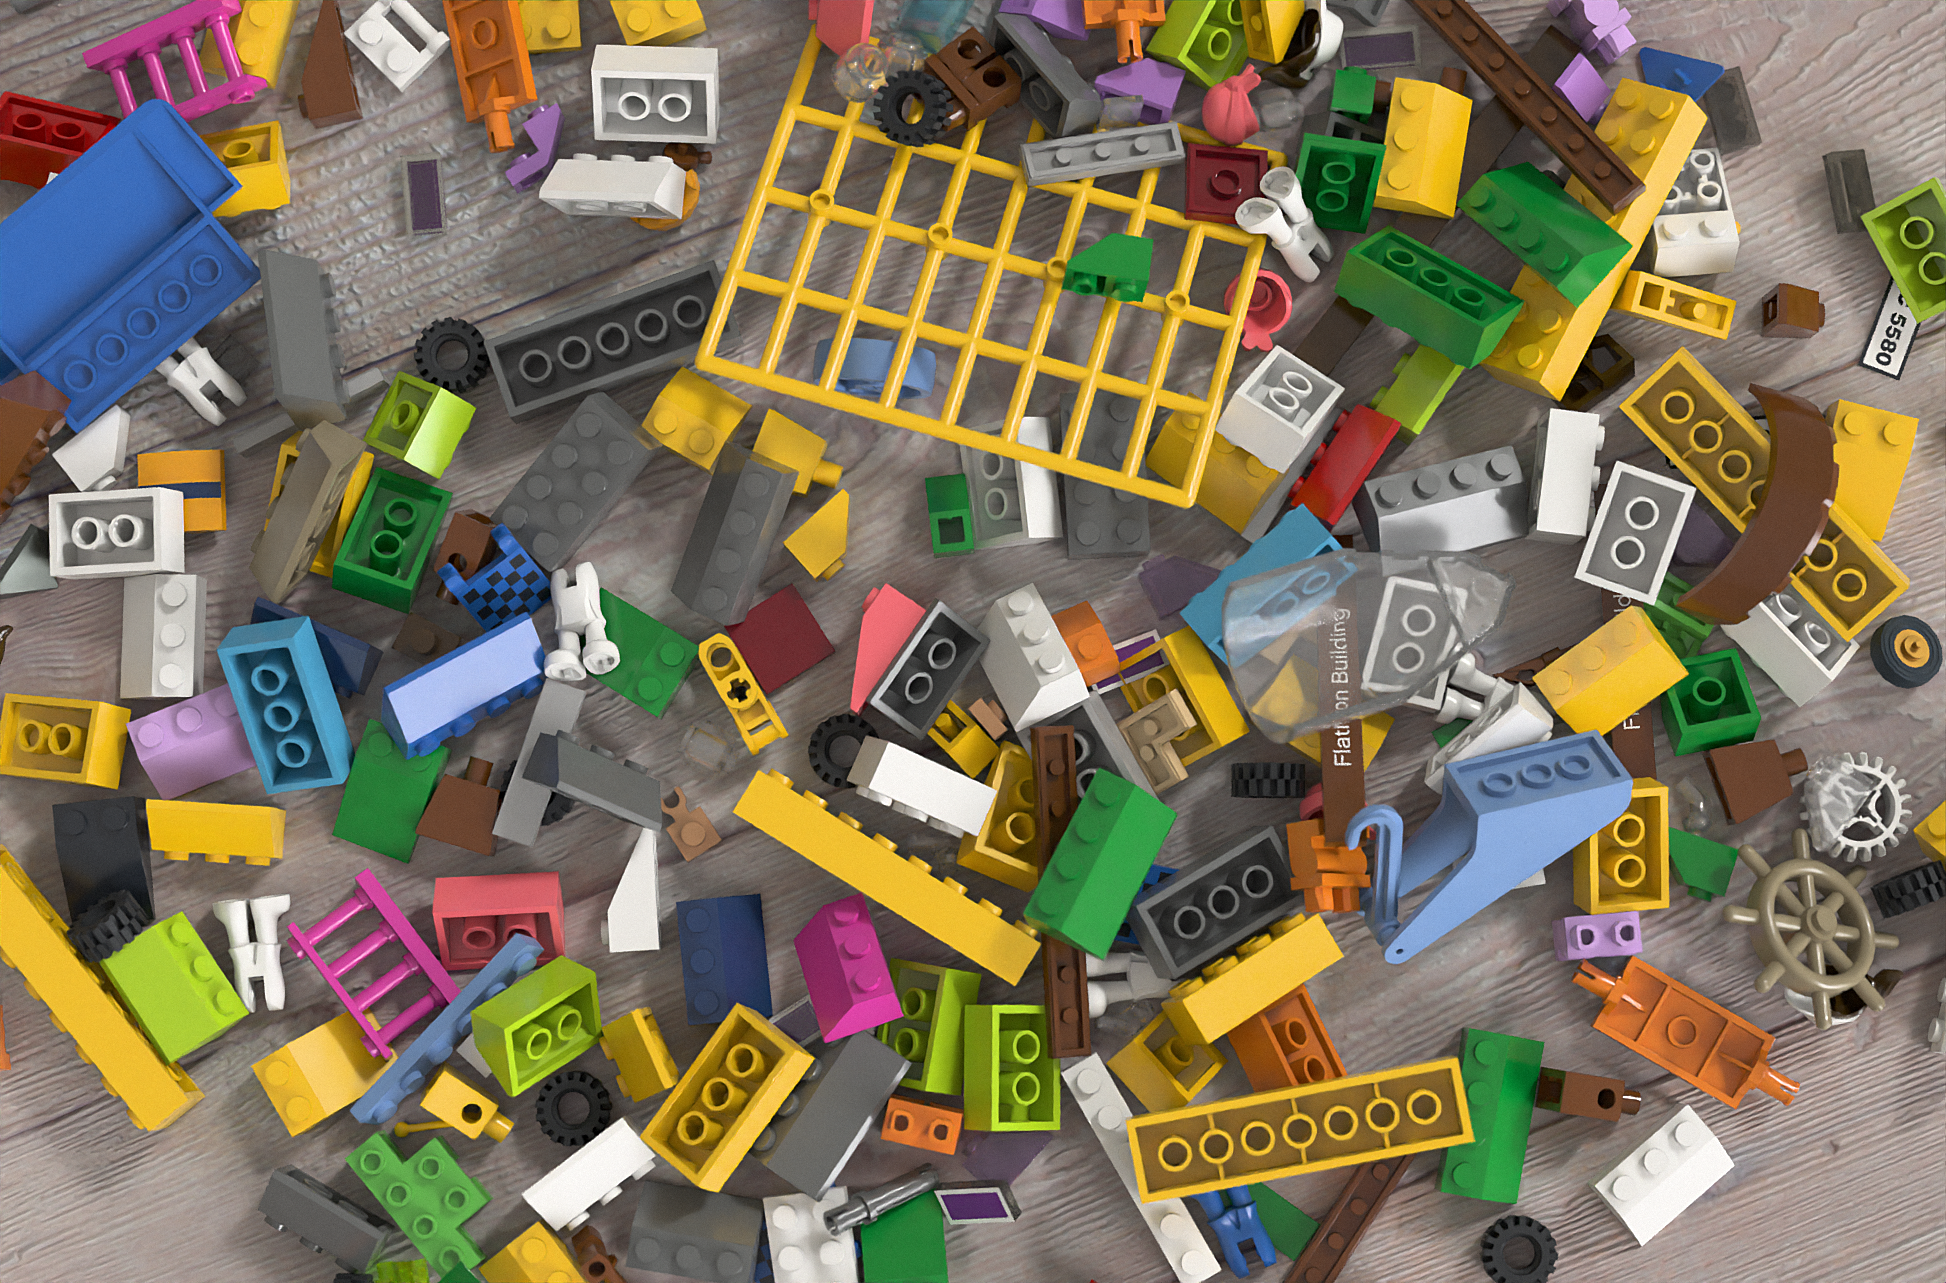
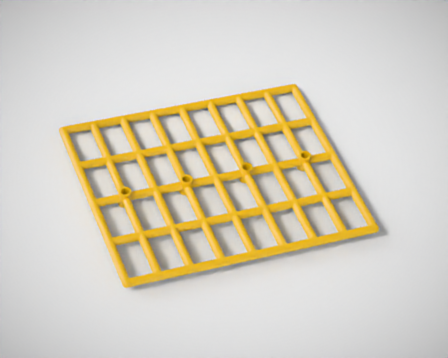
M814 23L807 37L694 360L696 368L1183 508L1192 507L1198 493L1268 235L1266 233L1250 234L1243 229L1222 223L1184 220L1183 212L1151 204L1161 167L1144 169L1135 199L1094 188L1095 177L1078 179L1077 182L1062 181L1031 186L1072 198L1056 253L1047 264L1009 254L1008 252L1029 187L1026 184L1021 160L1019 166L976 154L987 118L978 121L977 125L969 131L966 130L960 149L939 143L931 145L923 143L924 147L900 144L885 137L887 133L881 132L877 126L859 121L881 56L921 67L924 71V59L932 55L931 53L869 36L865 71H859L844 117L801 105L823 43L816 37ZM913 98L906 123H917L923 116L925 104H919ZM1100 109L1098 120L1094 124L1092 133L1109 131L1112 121L1130 127L1147 126V124ZM1033 118L1026 143L1044 140L1046 131L1035 118ZM796 120L838 132L819 190L814 191L810 197L773 187ZM1177 123L1181 141L1194 144L1226 146L1224 143L1213 139L1207 131ZM854 137L896 148L875 215L834 204V194ZM1243 142L1242 145L1226 146L1268 150L1267 165L1270 166L1269 171L1277 167H1287L1288 165L1287 155L1279 151ZM912 153L955 165L937 223L932 225L929 230L890 220ZM970 170L1013 181L993 249L952 238V226ZM767 202L808 213V223L787 283L744 271ZM1087 203L1130 214L1125 235L1141 237L1146 219L1189 231L1173 290L1167 294L1166 298L1145 292L1143 302H1121L1112 297L1100 296L1106 298L1086 367L1042 355L1059 296L1065 291L1061 289L1067 261L1071 259ZM831 221L869 231L847 300L803 287L822 230ZM885 236L926 247V257L907 316L863 304ZM1205 236L1248 248L1229 316L1190 305L1188 293ZM949 254L987 264L966 333L922 321L941 261L945 260ZM1003 269L1043 280L1044 292L1026 350L982 338ZM738 286L782 298L758 369L714 357ZM797 303L841 315L818 386L774 374ZM1122 303L1161 314L1163 325L1146 384L1102 372ZM857 320L901 332L879 403L834 391ZM1185 321L1224 331L1206 401L1161 389L1178 328ZM917 337L961 349L939 420L895 408ZM977 354L1021 366L1000 437L955 425ZM1037 371L1081 383L1060 455L1016 442ZM1097 388L1141 400L1120 472L1076 460ZM1157 405L1201 417L1181 489L1137 477Z

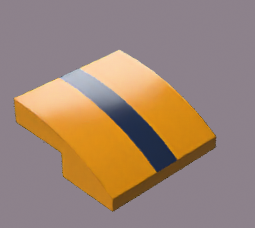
M188 450L137 454L138 489L161 487L183 492L184 533L198 534L227 531L224 450Z

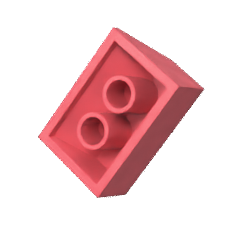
M808 0V20H815L816 37L855 70L865 71L874 0Z
M559 871L436 878L432 914L442 967L445 971L483 969L516 933L535 938L545 949L536 958L535 966L546 965L561 955L566 957L564 908Z

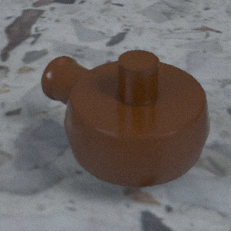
M670 142L662 152V156L672 158L673 163L686 172L691 169L695 171L698 164H711L712 162L710 151L698 152L690 143Z

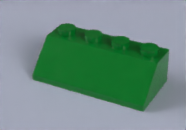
M1529 162L1483 174L1456 204L1480 229L1576 308L1584 302L1633 247L1629 241Z
M1390 225L1347 251L1334 290L1336 294L1347 299L1352 306L1363 308L1380 318L1384 324L1400 329L1414 337L1419 344L1435 349L1449 357L1450 361L1454 364L1468 369L1473 368L1491 355L1524 303V300Z
M1098 768L1023 913L1028 925L1104 961L1178 816L1177 813L1136 784Z
M1463 1027L1458 1052V1063L1474 1141L1442 1147L1435 1183L1436 1190L1481 1200L1517 1204L1544 1042Z

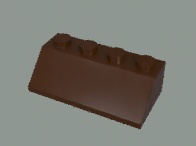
M35 370L0 385V525L13 512L14 508L11 506V503L15 496L21 494L29 485L31 477L28 474L31 469L40 463L48 453L49 447L46 444L50 437L55 435L65 424L67 417L64 414L72 402L71 399Z

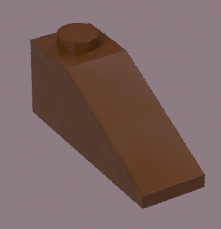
M323 0L301 80L304 94L298 95L299 108L303 119L309 118V121L316 129L363 119L347 39L344 35L345 29L341 10L337 0Z

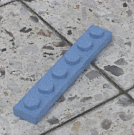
M516 933L349 1110L359 1122L373 1125L382 1124L392 1118L397 1112V1105L408 1094L415 1092L423 1085L425 1075L435 1065L444 1062L452 1054V1047L462 1036L473 1031L470 1011L503 992L519 976H523L533 969L537 962L536 958L545 950L537 940Z

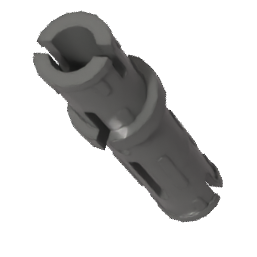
M927 1162L915 1170L903 1174L868 1192L860 1191L854 1194L853 1199L849 1202L824 1212V1224L828 1231L831 1230L830 1234L835 1237L861 1223L870 1224L877 1220L876 1216L919 1194L938 1187L940 1183L938 1173Z

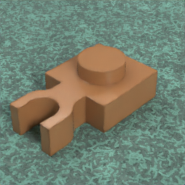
M980 698L968 708L995 741L1008 731L1003 724L1008 717L994 700L986 704Z
M678 786L674 788V791L680 798L679 804L674 808H669L666 806L663 798H661V809L666 814L672 815L676 821L668 826L666 830L687 863H689L723 840L701 806L691 812L688 810L687 798Z

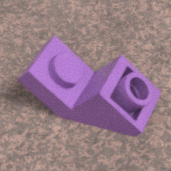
M1003 0L999 9V13L1027 16L1032 22H1039L1054 38L1087 41L1091 29H1084L1081 0Z
M557 103L551 107L542 105L536 108L527 116L528 121L522 124L538 152L533 155L530 152L520 155L510 163L511 168L505 171L506 176L518 194L548 176L554 167L565 122V117Z

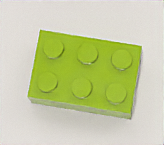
M965 1005V1130H1060V1058L1050 1059L1047 1055L1045 1005Z

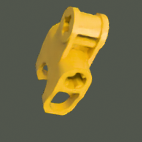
M718 633L700 643L699 658L735 719L734 723L753 756L760 753L759 749L782 737V739L788 737L789 734L770 701H767L760 686L732 640ZM721 648L729 649L731 651L729 663L723 667H714L711 662L713 653ZM738 686H743L747 689V697L743 700L735 697V694H737L735 689ZM770 721L773 722L770 726L751 736L750 733Z

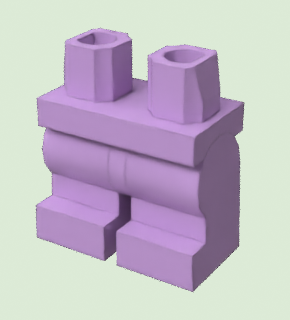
M1550 0L1546 5L1555 18L1562 13L1567 15L1573 35L1582 41L1579 46L1583 48V53L1587 55L1595 50L1606 67L1627 53L1628 49L1636 43V40L1625 26L1632 16L1625 7L1619 11L1617 0Z
M1639 911L1563 917L1562 920H1552L1556 961L1590 959L1597 956L1602 958L1636 955V953L1643 952Z

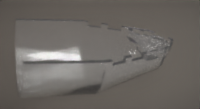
M1342 548L1230 582L1221 607L1222 637L1227 663L1238 695L1256 726L1268 739L1279 744L1394 709L1417 694L1502 627L1513 590L1516 588L1514 576L1509 572L1507 575H1504L1481 563L1483 558L1469 551L1419 550L1417 554L1394 553V550L1381 549L1379 553L1356 552V549Z

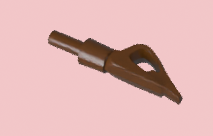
M1577 644L1561 650L1559 647L1553 648L1541 654V656L1508 668L1504 672L1492 674L1493 678L1501 677L1503 680L1516 684L1521 682L1526 687L1535 686L1537 684L1533 679L1521 680L1516 678L1519 672L1532 671L1533 676H1535Z

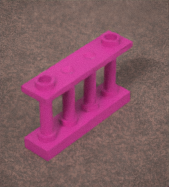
M196 0L82 53L87 68L110 75L124 119L138 108L125 71L128 69L127 64L137 59L144 61L156 99L170 103L187 123L230 103L241 104L255 98V92L268 87L265 79L243 74L227 26L230 22L229 17L242 12L239 0ZM205 28L212 30L229 82L211 90L207 84L193 39L196 37L195 33ZM172 43L178 46L195 96L178 105H175L159 57L162 53L161 48Z
M369 868L354 877L355 883L359 887L353 891L355 896L303 934L293 922L287 926L292 937L287 939L286 942L300 960L306 956L310 959L366 1035L360 1038V1040L372 1057L375 1059L381 1054L387 1062L393 1057V1053L387 1047L389 1042L439 1006L442 1009L449 1005L460 994L461 990ZM374 907L383 919L378 923L380 928L326 966L313 946L364 908L369 911ZM399 940L408 952L402 956L404 961L351 999L337 979L388 941L393 944ZM423 972L432 984L427 989L429 993L376 1032L362 1014V1011L412 974L418 976Z

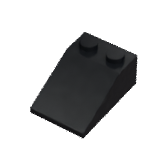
M129 796L52 805L56 850L71 921H78L76 918L81 913H86L88 911L86 908L90 905L94 906L102 897L108 898L110 893L115 891L118 893L120 890H128L148 916L149 919L147 920L156 919L145 798Z

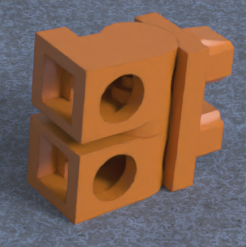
M1323 819L1286 824L1290 864L1295 877L1290 878L1291 890L1304 891L1305 912L1332 911V913H1349L1360 911L1359 889L1371 887L1370 875H1365L1367 860L1362 847H1356L1352 850L1348 847H1324ZM1369 825L1367 826V838H1370Z
M895 1093L891 1094L884 1113L880 1139L954 1155V1151L958 1148L964 1121V1109L930 1102V1106L924 1105L925 1100Z

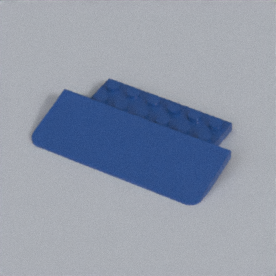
M151 99L144 102L0 223V385L16 379L22 373L25 375L35 370L72 400L64 415L67 417V424L76 434L261 280L260 268L212 214L244 186L170 103L161 99Z

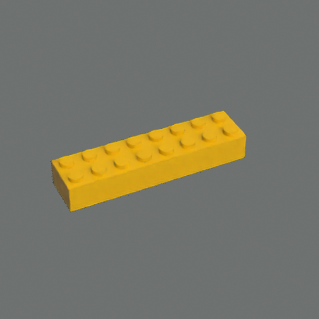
M1622 77L1594 133L1646 185V191L1613 216L1573 173L1564 190L1629 241L1633 247L1578 308L1524 265L1510 291L1513 295L1524 300L1523 306L1491 355L1478 363L1493 378L1550 399L1561 401L1708 119L1689 95Z
M1682 345L1632 392L1619 407L1743 534L1756 509L1766 481L1770 460V435ZM1834 502L1829 509L1827 524L1810 556H1802L1789 575L1793 579L1790 584L1848 643L1909 588L1910 579Z
M771 768L768 774L760 770L757 771L733 813L1014 986L1017 985L1041 945L1040 942L1035 940L1038 934L1036 930L1018 919L1013 926L999 918L1003 910L984 898H981L978 904L964 896L968 889L950 877L946 876L943 883L929 875L933 869L932 866L912 854L908 861L895 854L898 848L896 844L878 833L875 834L873 839L862 834L860 831L864 825L842 811L836 818L825 811L829 804L810 791L806 790L803 796L791 790L794 782Z
M0 844V957L10 968L14 969L17 967L26 978L23 985L32 997L37 1001L43 999L52 1010L49 1017L54 1025L63 1033L69 1031L78 1044L74 1048L79 1056L88 1065L94 1063L104 1076L100 1080L107 1091L114 1097L120 1095L129 1106L126 1113L131 1121L141 1130L146 1127L149 1132L168 1128L206 1096L177 1060L166 1066L101 965L94 961L88 963L68 938L67 930L70 929L68 924L7 848Z
M1453 1055L1125 1117L1141 1204L1474 1141L1458 1058Z

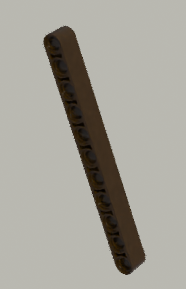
M1551 24L1523 60L1552 88L1583 48ZM1497 95L1493 97L1468 129L1456 204L1477 180L1489 171L1524 126V123ZM1457 205L1455 206V212H1454V214H1455V213L1457 212V210L1459 209V207H1458ZM1403 212L1392 227L1429 247L1450 219ZM1339 295L1292 355L1328 377L1375 315L1363 308L1352 306L1347 299Z

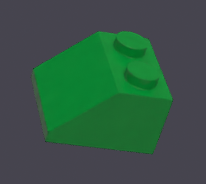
M1732 648L1679 659L1689 674L1660 695L1663 724L1674 756L1677 757L1753 741L1761 721V716L1737 649Z

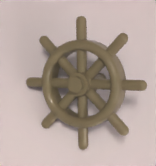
M1796 828L1791 834L1794 859L1780 863L1772 869L1751 845L1744 844L1739 847L1738 856L1758 879L1750 890L1746 908L1732 905L1726 906L1722 910V917L1727 922L1744 924L1748 927L1753 947L1766 967L1754 981L1755 989L1760 993H1765L1778 980L1795 993L1812 998L1815 1024L1819 1029L1827 1030L1832 1025L1829 998L1850 988L1855 990L1872 1011L1879 1012L1883 1010L1885 1000L1865 976L1872 965L1875 947L1893 950L1898 947L1899 939L1895 934L1874 931L1868 908L1856 890L1867 876L1866 868L1862 865H1855L1844 877L1832 867L1811 860L1808 834L1804 829ZM1783 882H1797L1799 900ZM1815 890L1826 898L1820 905H1817ZM1775 899L1789 915L1774 913ZM1836 912L1838 913L1843 925L1837 924V919L1834 915ZM1833 940L1847 942V956ZM1805 952L1808 968L1796 959ZM1824 956L1839 972L1837 975H1826Z

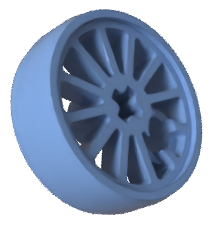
M834 338L818 341L813 365V381L816 385L819 384ZM851 338L834 391L880 397L898 343L875 339ZM914 346L897 399H920L931 396L936 375V355L933 352Z

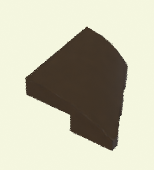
M1609 334L1593 337L1561 401L1551 400L1561 410L1586 413L1635 377V359Z

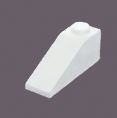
M643 828L607 911L608 920L601 921L602 944H609L610 953L662 949L656 831Z

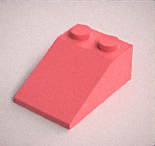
M885 583L881 591L874 587L861 606L865 614L862 618L850 704L852 713L858 717H861L868 706L866 698L927 611L887 583Z

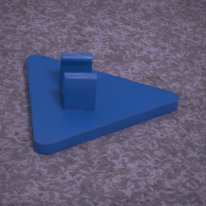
M1643 47L1639 52L1647 84L1689 95L1695 103L1725 71L1724 67L1720 64L1648 47Z

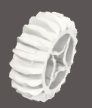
M1849 752L1841 754L1840 764L1833 757L1826 759L1828 772L1821 767L1813 770V774L1819 783L1810 780L1804 783V787L1813 792V795L1802 796L1799 800L1801 804L1810 805L1811 811L1800 814L1801 820H1813L1814 825L1805 830L1808 836L1819 832L1821 836L1817 839L1815 846L1820 849L1831 843L1829 856L1836 858L1843 850L1845 862H1853L1857 853L1862 862H1868L1871 860V850L1877 857L1885 856L1886 848L1884 843L1890 847H1897L1899 845L1898 839L1894 836L1893 832L1906 834L1908 828L1900 823L1899 819L1912 817L1911 811L1901 810V803H1907L1912 800L1910 794L1899 795L1898 789L1906 785V781L1899 779L1892 782L1891 778L1894 776L1896 768L1889 766L1881 772L1883 759L1874 757L1868 765V756L1864 752L1857 754L1855 762ZM1846 774H1858L1870 779L1871 782L1856 792L1848 786H1842L1837 780ZM1829 791L1831 792L1830 797L1834 800L1837 807L1831 824L1826 813V798ZM1881 793L1885 801V817L1882 823L1880 822L1882 818L1875 809V802ZM1861 797H1864L1858 807L1862 814L1848 817L1853 808L1852 803L1849 801L1859 800ZM1857 823L1864 829L1869 828L1874 835L1863 841H1854L1843 837L1840 833L1844 828H1849L1852 824Z

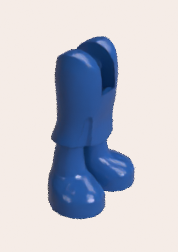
M1247 1184L1225 1188L1232 1202L1227 1207L1224 1206L1218 1190L1188 1195L1187 1197L1196 1199L1204 1209L1209 1219L1207 1224L1214 1230L1225 1260L1238 1279L1250 1275L1246 1266L1245 1256L1243 1253L1241 1254L1238 1244L1251 1238L1256 1246L1254 1249L1261 1258L1265 1268L1277 1263L1275 1248L1257 1212V1202L1252 1200Z

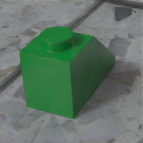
M1346 66L1344 70L1336 69L1326 112L1333 111L1367 125L1373 108L1376 77L1367 75L1368 71L1359 67Z
M1668 826L1669 869L1677 884L1689 888L1688 896L1706 902H1711L1712 896L1725 897L1738 856V849Z

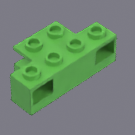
M385 1130L378 1131L348 1155L345 1160L441 1278L460 1261L471 1271L488 1256L462 1224L489 1203L493 1197L476 1176L470 1179L456 1163L460 1156L443 1135L433 1138L408 1159Z

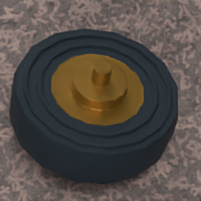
M1902 615L1890 618L1875 630L1870 641V656L1876 670L1886 681L1896 687L1910 689L1926 684L1939 672L1943 662L1942 647L1938 636L1928 624L1917 617Z

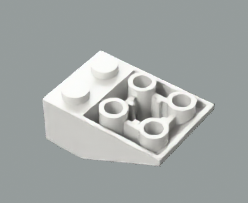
M1718 148L1693 149L1690 151L1645 238L1652 275L1663 278L1733 272L1740 241Z

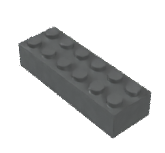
M712 260L483 341L510 418L515 424H519L584 401L588 395L602 391L607 393L694 362L722 283L715 261ZM732 308L729 310L715 354L744 344Z

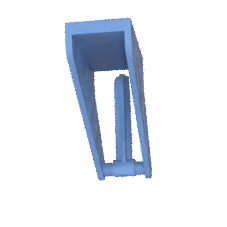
M1597 729L1444 764L1443 791L1439 806L1403 845L1402 818L1393 807L1378 804L1370 805L1360 810L1348 824L1345 833V843L1351 850L1358 846L1361 831L1370 824H1377L1374 876L1370 879L1371 887L1363 888L1359 891L1360 911L1356 912L1360 916H1364L1367 927L1376 942L1382 946V955L1385 960L1391 964L1405 962L1622 815L1628 808L1631 800L1633 779ZM1468 852L1464 859L1413 913L1400 924L1397 919L1399 898Z

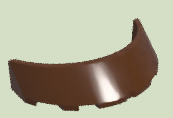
M1753 383L1749 385L1748 392L1753 394L1761 404L1770 431V460L1763 491L1747 527L1729 554L1702 582L1680 596L1676 605L1678 608L1709 625H1737L1750 618L1751 616L1748 614V611L1761 603L1770 594H1780L1793 580L1789 573L1802 556L1811 555L1827 524L1829 509L1834 503L1839 479L1840 465L1834 462L1833 445L1838 442L1834 429L1827 425L1826 420L1818 410L1819 408L1803 397Z

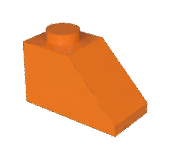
M1087 600L1051 616L1080 669L1086 687L1121 672L1118 656L1101 621Z

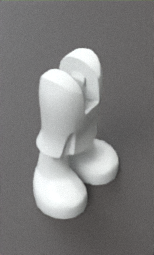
M1277 167L1268 171L1260 181V190L1268 199L1251 198L1238 207L1235 219L1239 226L1250 234L1266 233L1273 240L1271 242L1272 246L1282 253L1292 272L1305 282H1313L1320 274V270L1308 254L1312 253L1318 259L1328 262L1334 256V250L1326 235L1315 224L1312 211L1306 208L1302 199L1301 186L1294 171L1289 167ZM1280 208H1281L1287 215H1285V216L1283 217Z
M192 337L177 350L185 360L179 364L170 355L155 369L168 379L167 384L176 388L187 398L203 418L216 426H220L227 417L210 398L221 390L225 397L229 398L239 407L247 400V397L238 382L213 360L206 347L202 348Z
M591 562L576 565V586H571L568 574L564 569L552 571L550 590L556 617L554 632L558 635L559 650L546 655L544 660V673L551 679L561 681L582 680L586 678V668L593 674H604L614 669L620 662L616 644L608 641L604 630L606 620L600 608L599 582ZM585 635L586 646L581 652L579 637Z
M1459 649L1451 662L1446 684L1486 696L1484 703L1470 699L1454 689L1445 687L1441 708L1434 713L1433 720L1441 724H1449L1456 718L1474 721L1509 692L1514 685L1507 683L1501 677L1495 679L1475 668L1474 655ZM1528 690L1551 716H1555L1556 711L1544 695Z
M290 894L257 897L250 899V903L249 898L213 902L215 917L224 923L231 948L228 949L234 966L235 992L249 1013L256 1011L255 981L264 980L268 1009L274 1011L282 1010L284 1007L285 984L280 963L282 944L278 943L277 923L278 918L290 908ZM250 906L255 923L257 942L249 941L248 918Z
M1130 949L1128 953L1108 952L1104 961L1086 953L1087 977L1126 972L1127 980L1087 981L1089 1018L1102 1016L1109 1004L1118 1001L1133 1000L1136 1003L1146 998H1170L1168 990L1185 979L1170 981V979L1157 978L1145 953Z

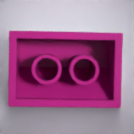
M861 892L823 905L793 941L825 1043L898 1019L903 1017V1013L863 893Z

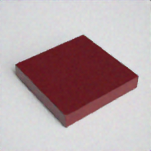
M1188 143L1185 159L1184 220L1239 225L1235 219V214L1242 203L1251 198L1267 199L1260 190V181L1267 173L1268 150Z
M793 583L748 610L744 622L724 626L767 695L836 653Z

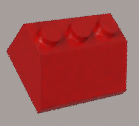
M5 91L0 97V180H9L30 185L36 189H42L47 184L50 172L60 174L121 122V118Z
M1360 404L1356 405L1352 413L1344 409L1332 427V430L1338 433L1329 446L1322 442L1309 462L1315 468L1307 480L1299 476L1287 494L1293 500L1288 510H1295L1303 503L1326 530L1331 533L1363 482L1367 480L1395 438L1402 423Z

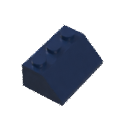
M257 596L250 625L303 617V615ZM310 619L334 692L349 699L353 692L364 696L384 651Z
M761 894L676 902L688 1025L723 1022L736 1003L756 1010L764 1017L773 1016Z

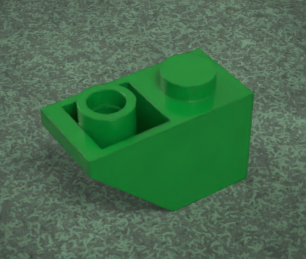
M1111 233L1067 261L1061 289L1073 291L1083 296L1094 294L1112 297L1121 302H1143L1149 282L1154 239Z
M965 473L925 478L934 558L975 554Z

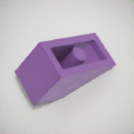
M1580 53L1577 54L1551 88L1586 124L1589 122L1593 126L1598 123L1608 105L1604 101L1611 92L1586 57Z
M1146 58L1099 75L1094 87L1102 101L1100 109L1147 125L1168 123L1179 98L1186 71L1176 68L1167 62H1158Z

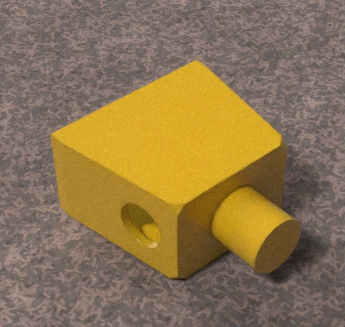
M768 409L752 451L800 471L791 495L807 498L814 482L836 489L844 468L823 459L827 449V442L775 410Z
M446 1061L442 1063L421 1093L420 1105L474 1140L482 1131L497 1142L502 1143L514 1125V1122L496 1111L499 1107V1099ZM476 1104L481 1108L477 1113V1120L463 1111L466 1105Z

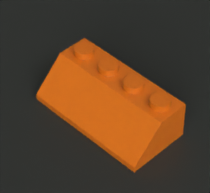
M1304 983L1226 1032L1255 1093L1348 1075Z

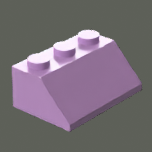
M228 683L126 724L139 761L162 800H172L257 766Z

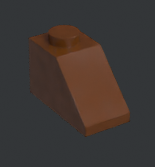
M1779 283L1762 297V337L1810 339L1819 332V328L1824 326L1825 305L1819 303L1818 291L1788 283Z

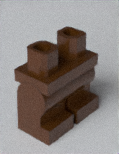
M974 26L943 47L936 55L933 53L924 59V71L922 73L934 76L935 79L942 81L946 85L943 89L949 91L952 97L946 100V103L953 105V112H946L945 117L952 119L950 126L945 124L941 126L945 132L961 124L969 131L977 125L978 121L988 118L1001 106L1007 109L1020 100L1022 79L1000 55L995 57L996 50ZM911 94L919 104H925L920 94Z

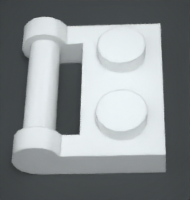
M378 0L344 32V35L401 93L442 55L451 44L450 38L443 31L438 33L406 0ZM392 9L427 43V46L420 53L384 18Z

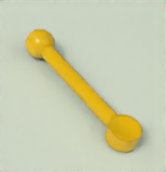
M467 1113L468 1115L477 1120L478 1116L476 1113ZM444 1120L409 1125L401 1121L394 1126V1133L396 1136L404 1138L411 1132L453 1126Z

